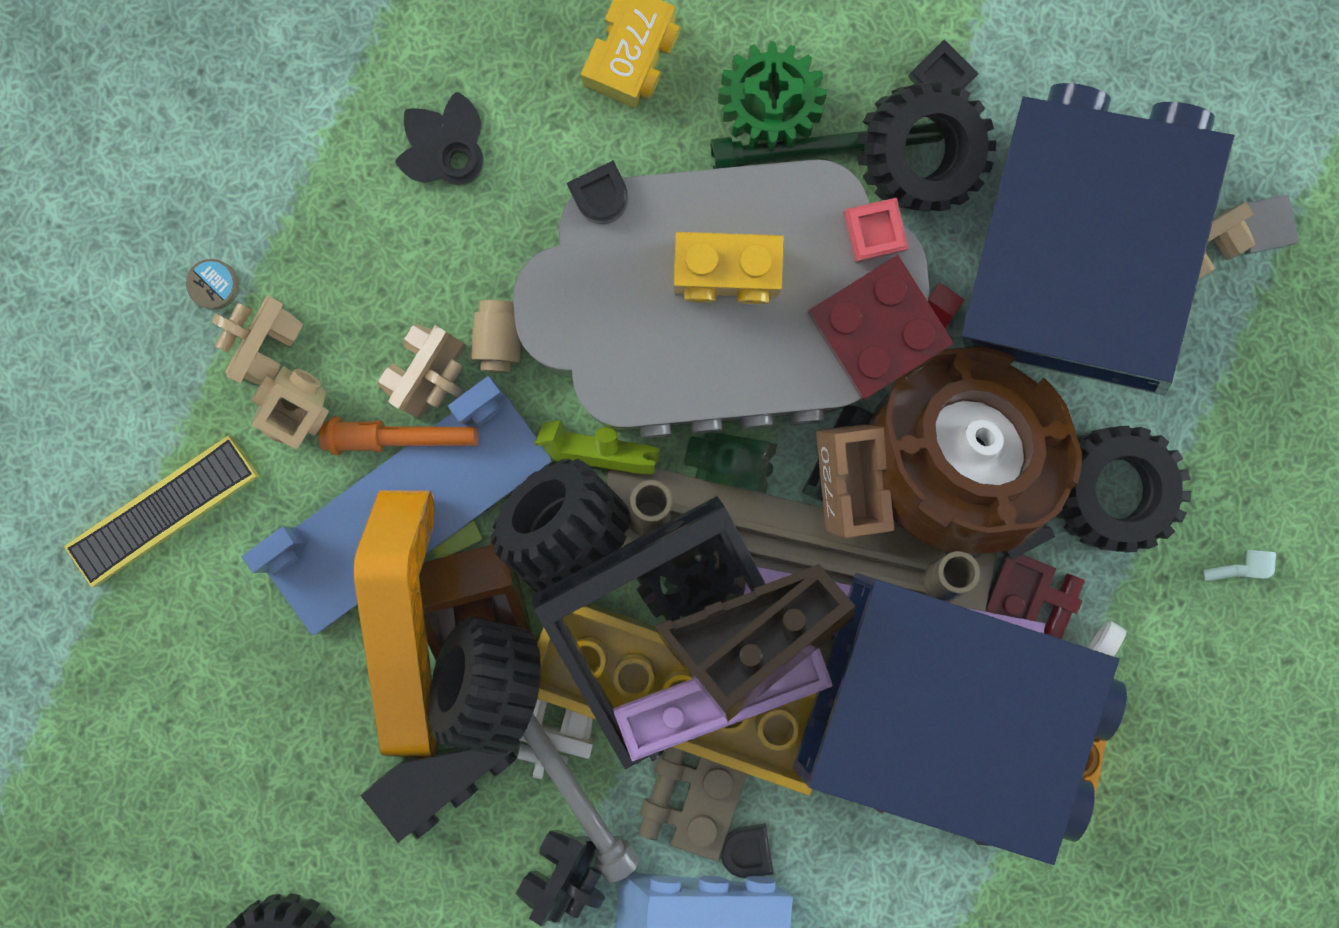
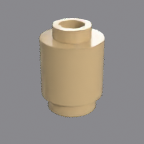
M480 300L479 312H474L471 361L481 362L480 371L510 373L511 364L521 363L522 343L518 337L515 325L513 302Z

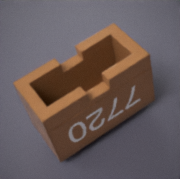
M860 424L816 430L826 531L843 538L894 531L890 490L883 489L882 470L886 469L884 427Z

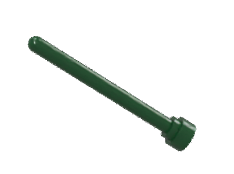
M936 123L913 125L908 133L905 146L940 142L944 139V132ZM867 131L809 137L808 139L800 138L796 139L795 146L790 149L784 141H777L774 151L768 150L767 143H758L754 148H751L749 145H742V141L732 142L731 137L715 138L710 141L711 156L715 158L713 169L865 151V144H857L859 133Z

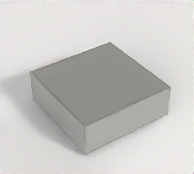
M1289 194L1247 203L1253 215L1244 221L1249 227L1255 245L1246 250L1245 255L1299 243Z

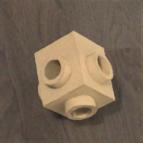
M282 366L275 379L266 375L256 390L251 402L257 404L258 408L251 425L260 429L270 439L285 443L297 450L307 433L315 436L329 412V410L323 407L327 390L321 388L320 381L310 373L301 369L291 371ZM285 399L295 405L288 404Z

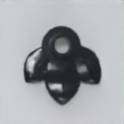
M455 92L448 100L443 115L438 112L418 108H409L404 111L405 133L412 147L399 155L395 163L406 176L422 183L443 179L452 185L459 186L469 184L477 179L484 165L483 153L477 144L482 129V122L477 110L467 97L459 92ZM456 153H464L468 156V163L462 169L451 167V158Z

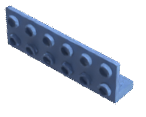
M490 376L484 378L447 405L452 413L433 426L478 427V446H406L297 527L282 526L241 556L252 573H268L312 635L319 634L358 605L354 584L355 554L380 490L432 491L435 518L433 532L426 551L427 555L509 495L533 472H538L545 465L552 463L551 456L545 452L542 445L537 446L535 444L537 437L498 383Z

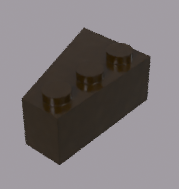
M818 564L754 588L753 592L724 603L719 601L704 607L705 610L673 622L669 620L658 624L655 628L660 639L727 722H729L854 619L855 605L821 565Z

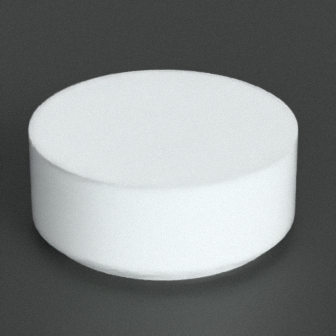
M1111 620L1109 622L1106 621L1087 648L1114 656L1121 646L1127 631Z

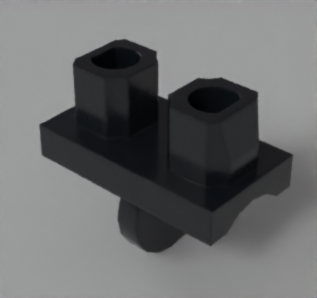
M560 830L549 831L539 848V854L557 865L549 879L536 870L529 871L516 892V895L533 909L529 919L539 926H544L547 921L560 922L565 911L570 916L579 918L585 905L600 908L605 899L604 894L595 888L602 873L598 869L589 866L595 856L594 851L596 849L590 837H575Z

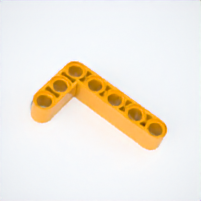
M380 490L355 554L354 584L378 741L382 756H431L436 752L437 741L432 736L429 717V693L432 675L419 574L434 527L435 507L433 493L430 490Z

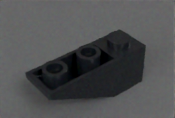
M518 741L512 751L508 750L507 754L502 756L452 747L436 750L431 756L406 757L369 786L360 796L397 843L410 833L417 840L440 821L435 813L450 802L454 808H457L478 790L474 782L487 771H490L495 777L517 759L513 751L521 741Z

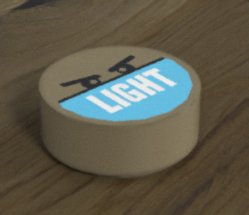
M205 259L199 261L190 269L186 279V288L190 298L195 303L208 309L217 310L227 307L235 300L239 292V279L234 269L228 264L217 259Z

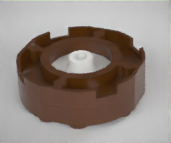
M983 346L944 349L898 378L878 404L869 422V425L884 427L886 469L882 470L883 489L889 490L891 493L893 518L913 536L928 545L948 553L961 551L969 555L1011 551L1022 545L1062 510L1070 491L1078 484L1081 473L1082 451L1068 407L1060 394L1044 377L1037 384L1025 373L1012 366L1011 364L1015 357Z

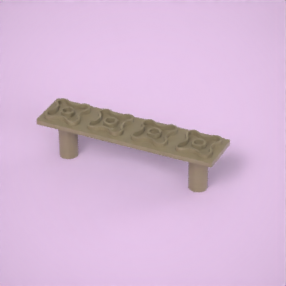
M656 468L655 474H637L609 469L606 483L623 500L629 510L627 517L630 519V526L624 533L627 536L624 545L718 496L757 567L794 574L820 564L836 583L852 585L855 572L964 608L986 611L996 552L986 553L975 559L968 553L961 551L946 555L944 551L926 544L898 524H894V531L843 538L826 531L824 507ZM715 550L714 555L718 559L715 567L719 568V556ZM743 576L735 578L734 580L743 590Z

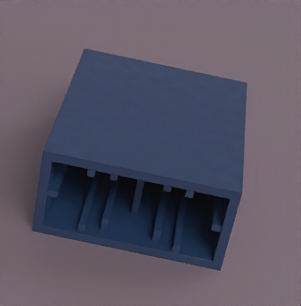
M1054 84L1050 87L1047 100L1022 96L961 334L965 348L983 346L1015 357L1013 362L1165 396L1173 382L1235 135L1212 131L1215 115L1205 108L1187 103H1156L1152 106L1150 118L1146 119L1108 112L1111 97L1099 89L1081 84Z
M855 572L848 598L855 605L854 619L835 634L825 665L833 686L816 693L793 769L811 789L1055 865L1062 840L1078 841L1085 833L1092 817L1095 790L1092 782L1082 777L1094 739L1101 741L1110 740L1118 730L1124 716L1127 689L1124 682L1114 679L1120 658Z

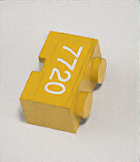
M613 0L605 17V23L609 24L606 33L609 34L606 41L596 38L581 72L583 86L637 109L642 97L650 100L661 75V71L654 69L661 52L667 54L672 52L681 26L674 24L676 20V6L662 0Z

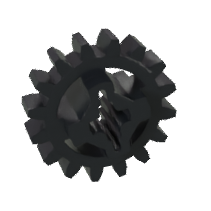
M719 533L637 577L636 579L640 586L636 590L656 618L663 615L666 621L671 620L673 622L680 619V617L684 618L705 610L704 607L719 601L721 603L726 602V597L729 593L740 594L742 588L734 579L741 577L742 574ZM715 550L719 556V568L715 567L718 560L714 555ZM661 576L666 578L663 584L667 589L666 594L661 590Z

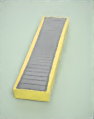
M228 435L64 547L89 585L96 587L251 483L259 475L234 437Z

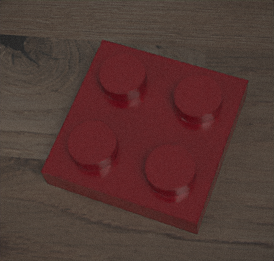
M899 255L891 258L807 312L862 400L954 344Z

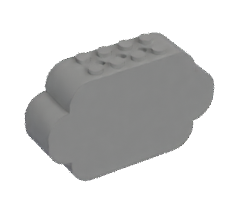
M805 160L623 177L622 179L628 193V204L622 216L608 224H596L587 220L580 213L573 197H571L560 219V246L545 249L534 255L518 274L513 291L516 330L527 352L548 371L560 376L572 377L575 393L580 403L595 420L615 430H640L642 439L671 437V427L691 425V434H707L721 432L723 430L722 422L740 421L741 430L768 428L770 425H774V417L789 416L790 425L819 423L825 420L824 413L840 410L861 399L807 312L896 255H899L927 301L929 297V280L924 249L914 233L904 225L903 228L908 245L906 252L855 263L843 212L845 209L869 204L864 187L851 171L840 164L827 160ZM676 232L784 235L782 290L779 296L769 297L768 304H742L737 302V296L716 295V302L697 303L684 301V294H674Z

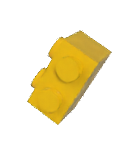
M676 232L674 294H684V301L697 303L716 302V295L737 296V302L742 304H768L769 297H778L782 290L784 235Z

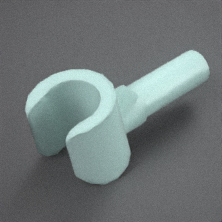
M1247 550L1246 565L1234 564L1203 569L1204 581L1231 577L1269 578L1275 572L1276 553Z

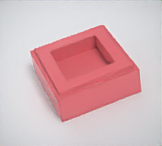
M897 198L845 209L843 212L855 263L908 250Z

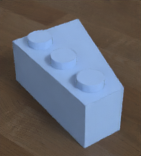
M631 873L626 878L620 880L616 928H790L793 896L777 886L775 879L764 876L746 877V882L729 881L719 876L691 878Z

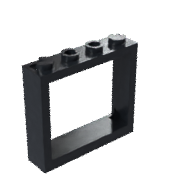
M718 496L532 595L533 608L625 770L650 757L652 762L663 754L664 750L635 761L631 760L613 711L614 707L563 617L719 533L750 591L753 592L754 588L765 585L764 579Z

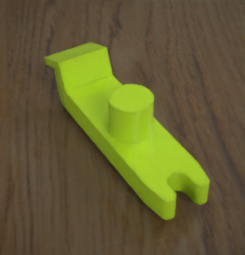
M561 420L544 422L535 442L537 446L542 445L545 452L551 456L552 461H560L570 458L572 461L579 459L589 466L637 474H655V461H659L660 450L657 447L618 440L617 431L611 427L599 428L595 432V436L567 432Z

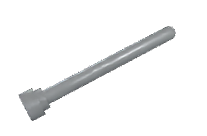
M533 714L523 737L596 846L594 851L597 857L595 865L609 883L626 878L638 866V855L627 840H621L619 836L611 834Z

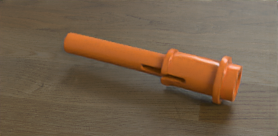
M332 416L329 421H324L319 429V444L323 451H329L331 455H340L343 451L382 452V448H385V446H478L479 429L478 427L385 426L382 420L343 421L341 417Z

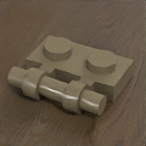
M674 747L667 748L664 756L658 758L654 768L658 775L650 798H644L640 810L643 819L638 834L650 840H657L662 823L674 825L676 828L671 840V846L718 862L747 773L699 757L697 766L693 767L683 763L685 751ZM677 780L690 783L682 809L668 805Z

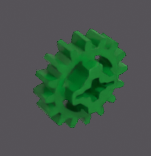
M770 41L765 53H761L755 44L750 45L747 60L736 54L732 60L733 71L723 70L721 84L724 87L719 88L718 103L725 105L722 108L721 119L723 122L735 120L732 135L736 138L745 132L750 135L749 147L754 148L760 139L766 140L769 151H774L777 140L782 139L789 149L795 146L796 133L808 139L812 133V123H820L824 109L820 105L825 103L827 90L819 88L823 73L822 71L809 72L812 61L810 55L800 60L795 59V46L790 45L785 53L777 52L775 41ZM769 82L772 83V93H775V109H772V99H769ZM788 115H796L790 120L782 122Z

